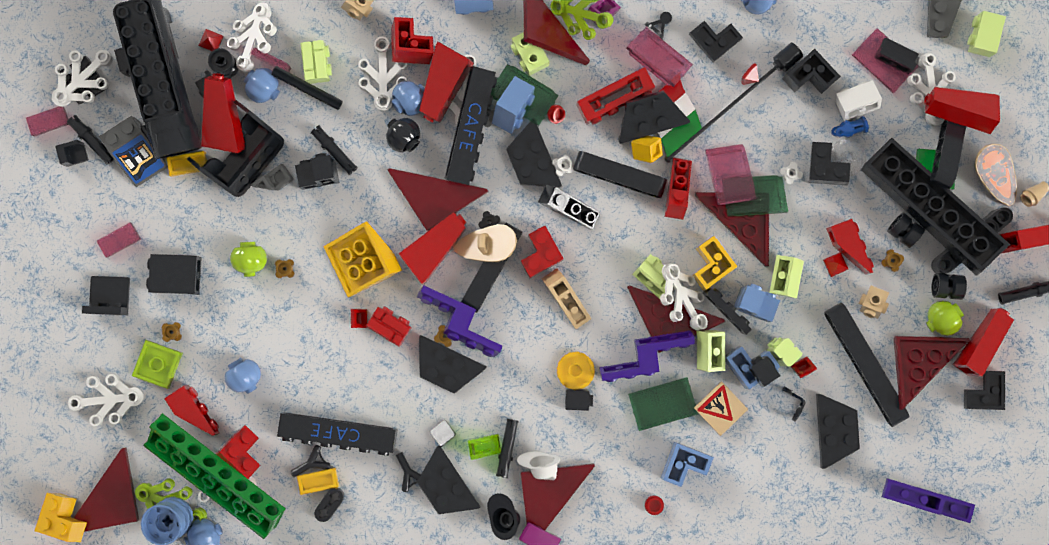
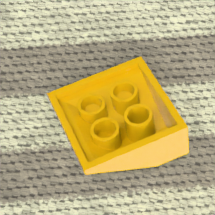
M367 221L323 246L348 298L402 271L393 251Z

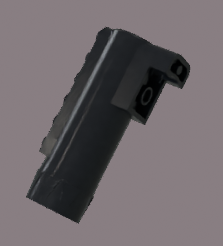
M129 0L116 4L113 9V16L154 158H167L201 149L197 124L192 114L178 63L179 57L170 28L172 20L168 9L163 7L161 0Z

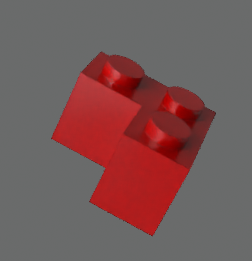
M394 17L391 27L392 62L430 65L434 54L433 36L414 35L413 18Z
M546 226L528 234L536 252L521 260V264L529 278L564 260Z
M246 425L237 430L216 453L217 456L247 479L261 466L247 453L259 438Z

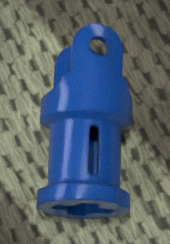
M861 116L854 121L847 120L842 122L839 126L832 128L831 133L833 136L849 138L856 133H867L869 126L865 116Z

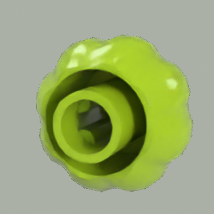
M240 242V247H235L231 252L230 261L236 271L244 273V277L255 276V272L265 267L267 254L261 246H256V242Z
M937 301L928 309V322H926V325L931 332L936 331L941 335L949 336L961 329L963 324L961 318L964 314L956 303L952 305L949 301Z

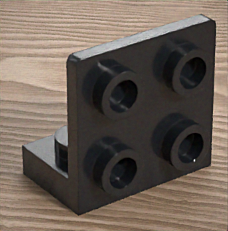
M91 276L89 306H82V314L128 315L130 278Z

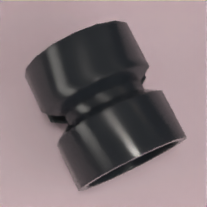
M218 48L210 53L208 64L215 73L223 74L225 78H232L237 74L236 58L228 50Z
M902 212L892 222L887 232L895 238H900L902 244L911 248L924 234L925 229L917 222L912 223V218Z
M934 274L931 284V292L934 298L949 297L950 299L963 300L967 290V280L964 275Z

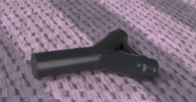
M315 445L308 461L290 471L293 477L310 468L330 469L331 464L326 462L321 455V446ZM318 454L323 462L315 461Z
M400 452L396 457L404 471L402 491L408 492L411 486L417 484V481L410 484V478L418 480L421 474L410 468L403 452Z

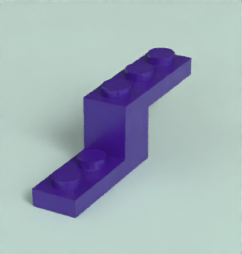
M425 285L422 286L417 298L421 299L425 304L437 306L442 312L451 313L443 334L453 341L459 340L465 343V346L468 348H476L482 351L488 357H495L501 352L502 345L468 330L476 309Z
M691 331L635 339L637 361L599 367L601 379L606 382H614L619 378L632 379L638 375H654L656 372H660L657 350L668 351L674 347L687 348L695 344V337Z
M886 478L881 496L967 523H971L975 504Z

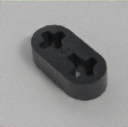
M340 488L329 490L316 507L314 515L318 521H328L344 500V492ZM336 492H338V493H339L338 498H339L340 500H339V501H338V500H335V501L331 504V503H330V501H331V499H332L331 493H332V494H335ZM326 506H329L330 508L326 512L328 514V517H321V512L319 510H323L324 508H326Z

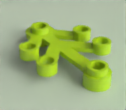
M553 0L551 2L550 8L552 13L562 17L569 34L576 35L582 30L583 37L586 40L595 38L596 32L593 28L588 27L584 18L596 21L597 26L601 29L610 27L614 21L613 16L608 12L599 14L584 9L590 3L599 0H581L575 6L569 5L573 0ZM569 14H573L577 23H573Z
M167 478L162 483L153 486L149 483L138 485L135 489V495L139 501L145 502L147 509L155 505L154 502L159 503L168 497L187 500L192 496L193 491L190 487L185 486L181 490L165 496L157 494V492L162 490L169 492L175 487L174 480ZM197 507L192 510L193 522L197 520L194 515L199 517V521L207 518V512L203 508Z

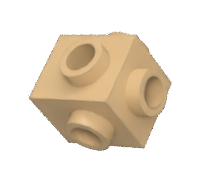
M345 0L341 8L350 17L360 21L363 16L368 17L373 9L370 5L374 0Z
M871 285L867 294L863 293L859 301V304L862 305L860 312L866 317L878 319L880 314H885L889 303H886L889 292Z

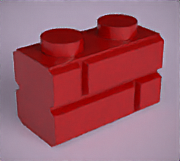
M386 306L383 308L377 307L366 327L400 347L412 329L409 326L410 321L402 316L399 319L392 315L394 311Z

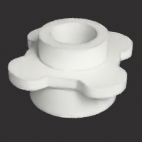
M565 155L559 159H553L552 164L555 166L558 176L573 172L572 162L568 156Z
M791 162L788 167H783L780 170V174L783 175V178L789 185L793 184L794 180L803 177V173L798 170L797 163Z

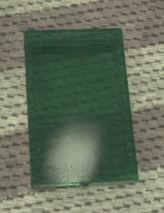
M507 64L497 78L496 87L492 88L491 96L498 101L515 76L534 86L533 95H535V98L530 106L527 105L525 107L526 112L523 117L539 126L545 119L549 108L555 104L559 95L518 68Z
M782 176L737 177L722 180L727 217L788 213Z
M688 377L628 394L639 431L698 415V412L694 409L696 404Z

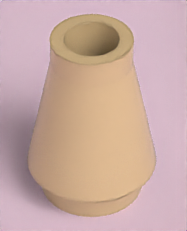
M1042 181L1024 190L1020 196L1022 203L1027 207L1036 206L1049 191V184Z

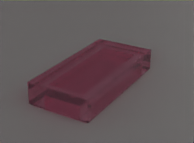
M256 47L253 48L251 54L255 58L273 67L278 66L290 72L291 67L288 63L268 53L264 54Z
M60 106L26 118L31 136L34 137L68 125L65 108Z
M130 222L97 240V243L104 256L109 258L141 240L133 223Z

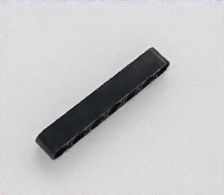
M840 302L825 311L824 315L887 423L894 427L908 419L910 416L907 409L900 410L897 392L846 306Z

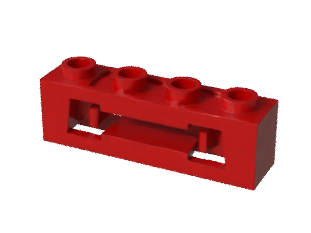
M643 67L578 100L576 106L586 125L589 123L594 125L602 121L601 117L607 114L612 116L618 113V109L625 106L626 101L653 94L652 91H654L655 85L646 68ZM631 83L629 86L631 92L604 105L603 109L600 108V101L627 88V85Z

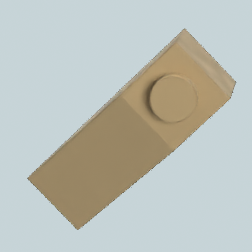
M558 268L541 278L575 329L591 320L588 312Z

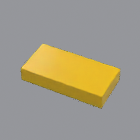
M199 151L167 157L169 176L174 177L200 172L187 158L191 157L203 166L207 161L206 152Z
M336 468L297 476L300 495L339 487Z

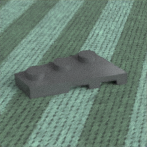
M928 0L927 37L947 38L949 36L962 0Z

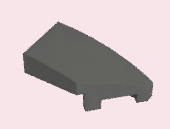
M280 164L267 175L257 179L251 186L279 191L293 181L294 178L284 164Z

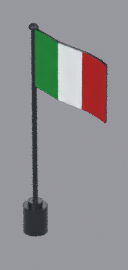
M792 42L773 57L774 67L762 76L759 82H755L704 127L701 126L696 109L682 86L679 74L658 92L664 91L690 120L689 124L657 133L661 138L666 153L665 162L670 163V160L775 70L786 72L803 57L799 47Z

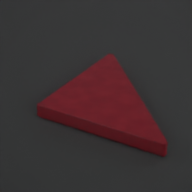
M523 0L524 42L587 66L590 59L544 1Z
M391 168L388 169V172L426 231L432 229L453 212L457 213L489 192L486 188Z
M695 192V197L765 267H769V193Z
M631 285L627 286L650 337L691 331L694 336L697 335V330L690 326L691 317L683 304V319L673 322L670 319V312L674 310L675 301L672 304L663 305L655 294ZM695 309L697 314H703L707 318L708 325L702 330H709L726 322L723 318Z
M895 336L893 338L900 410H903L970 341L969 338Z
M127 447L121 448L74 516V519L87 523L84 532L139 521Z
M595 464L557 467L555 480L536 479L531 471L521 472L526 523L530 522L546 530L593 470Z

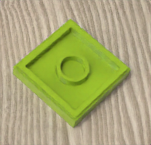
M145 340L132 376L169 389L183 353Z

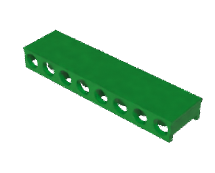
M163 413L149 426L151 431L148 440L143 446L262 539H265L277 527L286 510L280 503Z

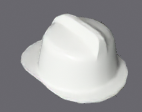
M531 451L523 453L517 458L518 464L529 468L536 479H556L557 464L561 460L559 456Z

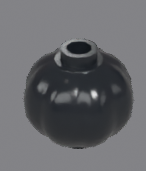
M394 118L387 124L386 139L392 150L400 153L405 151L411 152L420 144L418 140L420 138V128L414 120L410 118L396 120Z

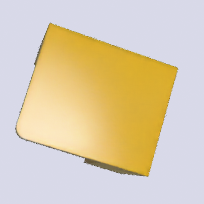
M648 135L631 142L633 159L653 163L663 155L661 138Z

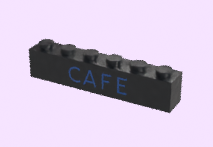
M475 66L470 67L444 177L446 180L469 185L470 181L473 182L475 171L473 167L474 163L478 162L480 154L477 150L484 138V133H482L483 125L486 126L488 121V114L486 112L487 108L492 104V88H495L497 83L496 72Z
M283 412L280 413L277 437H282V441L294 442V439L301 440L302 444L313 445V442H319L322 447L339 445V449L351 450V447L359 448L358 451L363 453H370V450L378 451V455L389 456V453L395 451L398 429Z

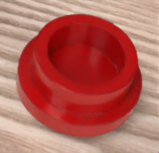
M552 105L547 113L548 120L554 124L562 122L565 118V110L560 105Z
M652 495L646 499L645 509L651 515H658L664 509V502L659 496Z

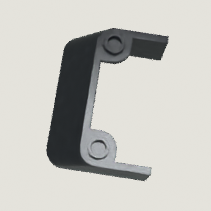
M235 100L234 103L246 112L240 122L241 128L246 132L244 136L245 149L239 153L231 152L223 162L218 158H211L203 166L191 157H188L187 160L230 194L240 197L247 192L251 184L256 181L283 148L284 139L248 108Z

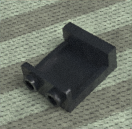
M150 254V258L147 261L149 277L146 280V288L148 292L200 295L202 257Z

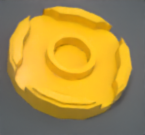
M570 352L564 355L558 362L557 377L565 387L579 390L587 387L593 380L595 374L594 364L591 358L584 353Z

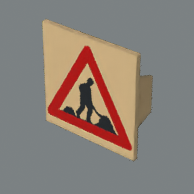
M722 381L694 407L720 436L748 410Z

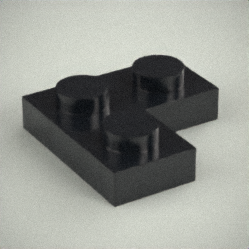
M703 21L689 33L713 63L743 39L742 35L732 24H729L716 35L709 25Z
M986 371L983 375V390L964 389V409L1005 410V371Z

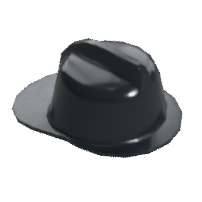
M496 493L489 498L487 503L492 532L497 538L508 540L516 534L520 524V515L508 496Z

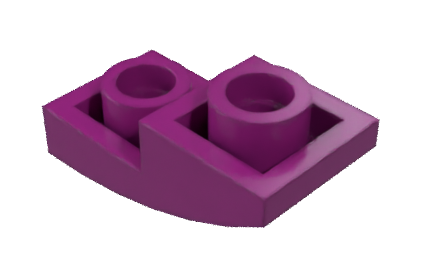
M528 522L519 540L527 545H559L561 538Z

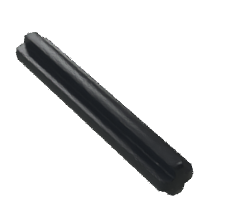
M275 66L272 71V75L277 79L336 110L340 109L343 101L278 66Z

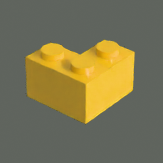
M712 236L696 248L697 252L706 262L704 267L693 274L695 281L703 291L738 267L715 236Z
M46 493L34 531L66 542H81L87 523L71 518L77 498L61 493Z

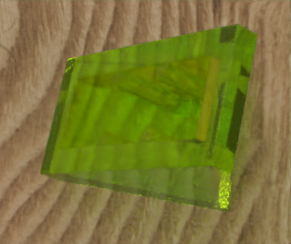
M498 434L468 439L471 460L501 453Z

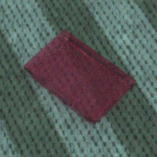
M647 27L626 48L631 57L666 85H672L673 87L693 65Z
M743 144L705 150L718 205L756 199L755 187Z

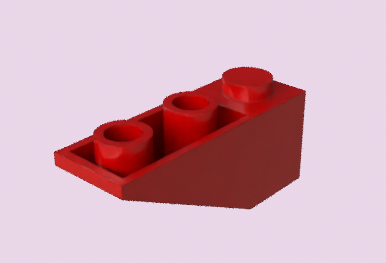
M673 158L664 217L684 219L689 198L692 161Z
M853 219L826 228L833 247L841 252L865 275L873 273V262L871 258L867 257L865 242L860 239L858 234L859 227L856 222H853Z
M184 385L164 398L177 417L212 436L220 433L218 431L219 425L214 419L209 417L207 414L209 412L208 408L204 403H200L197 398L198 393L192 386Z

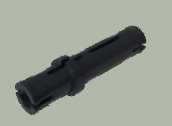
M77 115L68 119L67 124L78 134L77 137L81 140L83 139L106 165L114 161L105 145Z
M320 125L316 126L317 129L314 128L311 134L320 142L322 149H326L348 175H351L352 171L355 172L358 167L336 145L334 138L329 137Z
M1049 281L1042 283L1034 282L1030 286L998 293V300L1001 305L1034 296L1042 297L1043 294L1049 293Z
M507 419L501 453L498 454L497 477L508 478L510 462L513 461L511 456L519 423L518 420Z

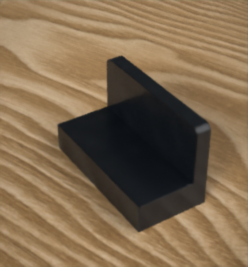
M884 38L874 58L906 74H910L917 65L915 61L919 54L889 38Z

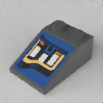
M130 116L100 135L99 138L134 186L138 187L168 168V165L163 158H154L150 143L141 129L142 124L138 119Z

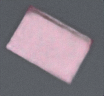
M876 28L852 56L894 93L914 71L906 74L874 58L883 39L888 38Z

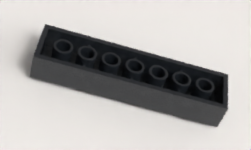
M893 138L889 139L863 165L862 172L976 276L983 272L1010 245L950 189L930 182L931 172Z

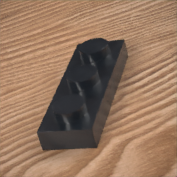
M708 288L702 293L742 334L747 335L752 330L748 326L750 322L744 316H739L735 312L737 309L730 302L726 303L722 299L723 295L716 288Z

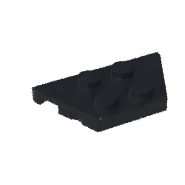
M664 91L656 92L626 101L625 114L622 119V128L618 141L622 144L689 124L690 120Z
M532 119L506 148L520 185H536L541 187L548 185L560 188L562 184L556 174V169L552 164L535 119Z
M419 336L420 378L455 394L487 368L486 365L427 337Z
M816 394L820 466L822 469H826L860 449L858 412L856 409L829 397Z
M438 445L418 478L417 484L438 515L479 509L480 505L443 449Z

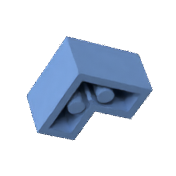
M515 76L496 103L492 124L510 134L513 133L515 128L519 129L523 122L522 117L526 112L525 107L527 105L530 106L535 98V95H533L535 87Z
M755 284L741 287L734 307L738 311L766 322H773L780 300L776 299V295L761 291L762 287Z
M739 346L725 356V362L743 387L750 390L758 382L748 368L752 364L750 362L752 359L744 348ZM764 351L760 354L761 357L768 356L776 370L781 367L770 351Z
M674 442L661 479L682 487L688 469L707 476L714 457Z

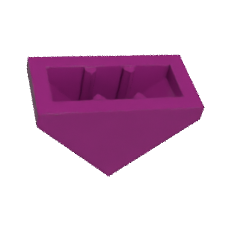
M599 0L591 5L588 10L599 14L608 12L614 16L621 7L614 0Z

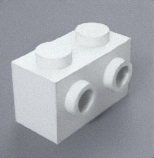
M872 80L861 82L850 89H842L836 93L835 103L843 120L846 121L881 108L882 98Z

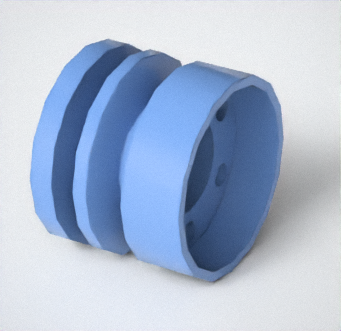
M168 497L147 509L143 514L141 520L142 533L154 545H169L187 533L193 523V511L183 499Z

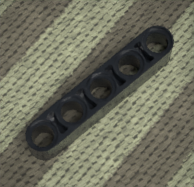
M944 120L941 124L930 182L948 189L953 186L957 177L966 126Z
M584 151L578 152L573 170L655 198H662L667 179Z
M1002 207L991 211L983 220L998 233L1013 220V212L1009 208ZM999 212L1003 214V221L998 218ZM946 249L932 261L931 268L935 273L945 274L953 271L961 262ZM941 260H943L946 264V268L944 270L940 267Z
M506 222L505 225L512 228L515 232L518 242L523 231ZM508 258L500 262H483L461 303L476 309L475 312L477 313Z

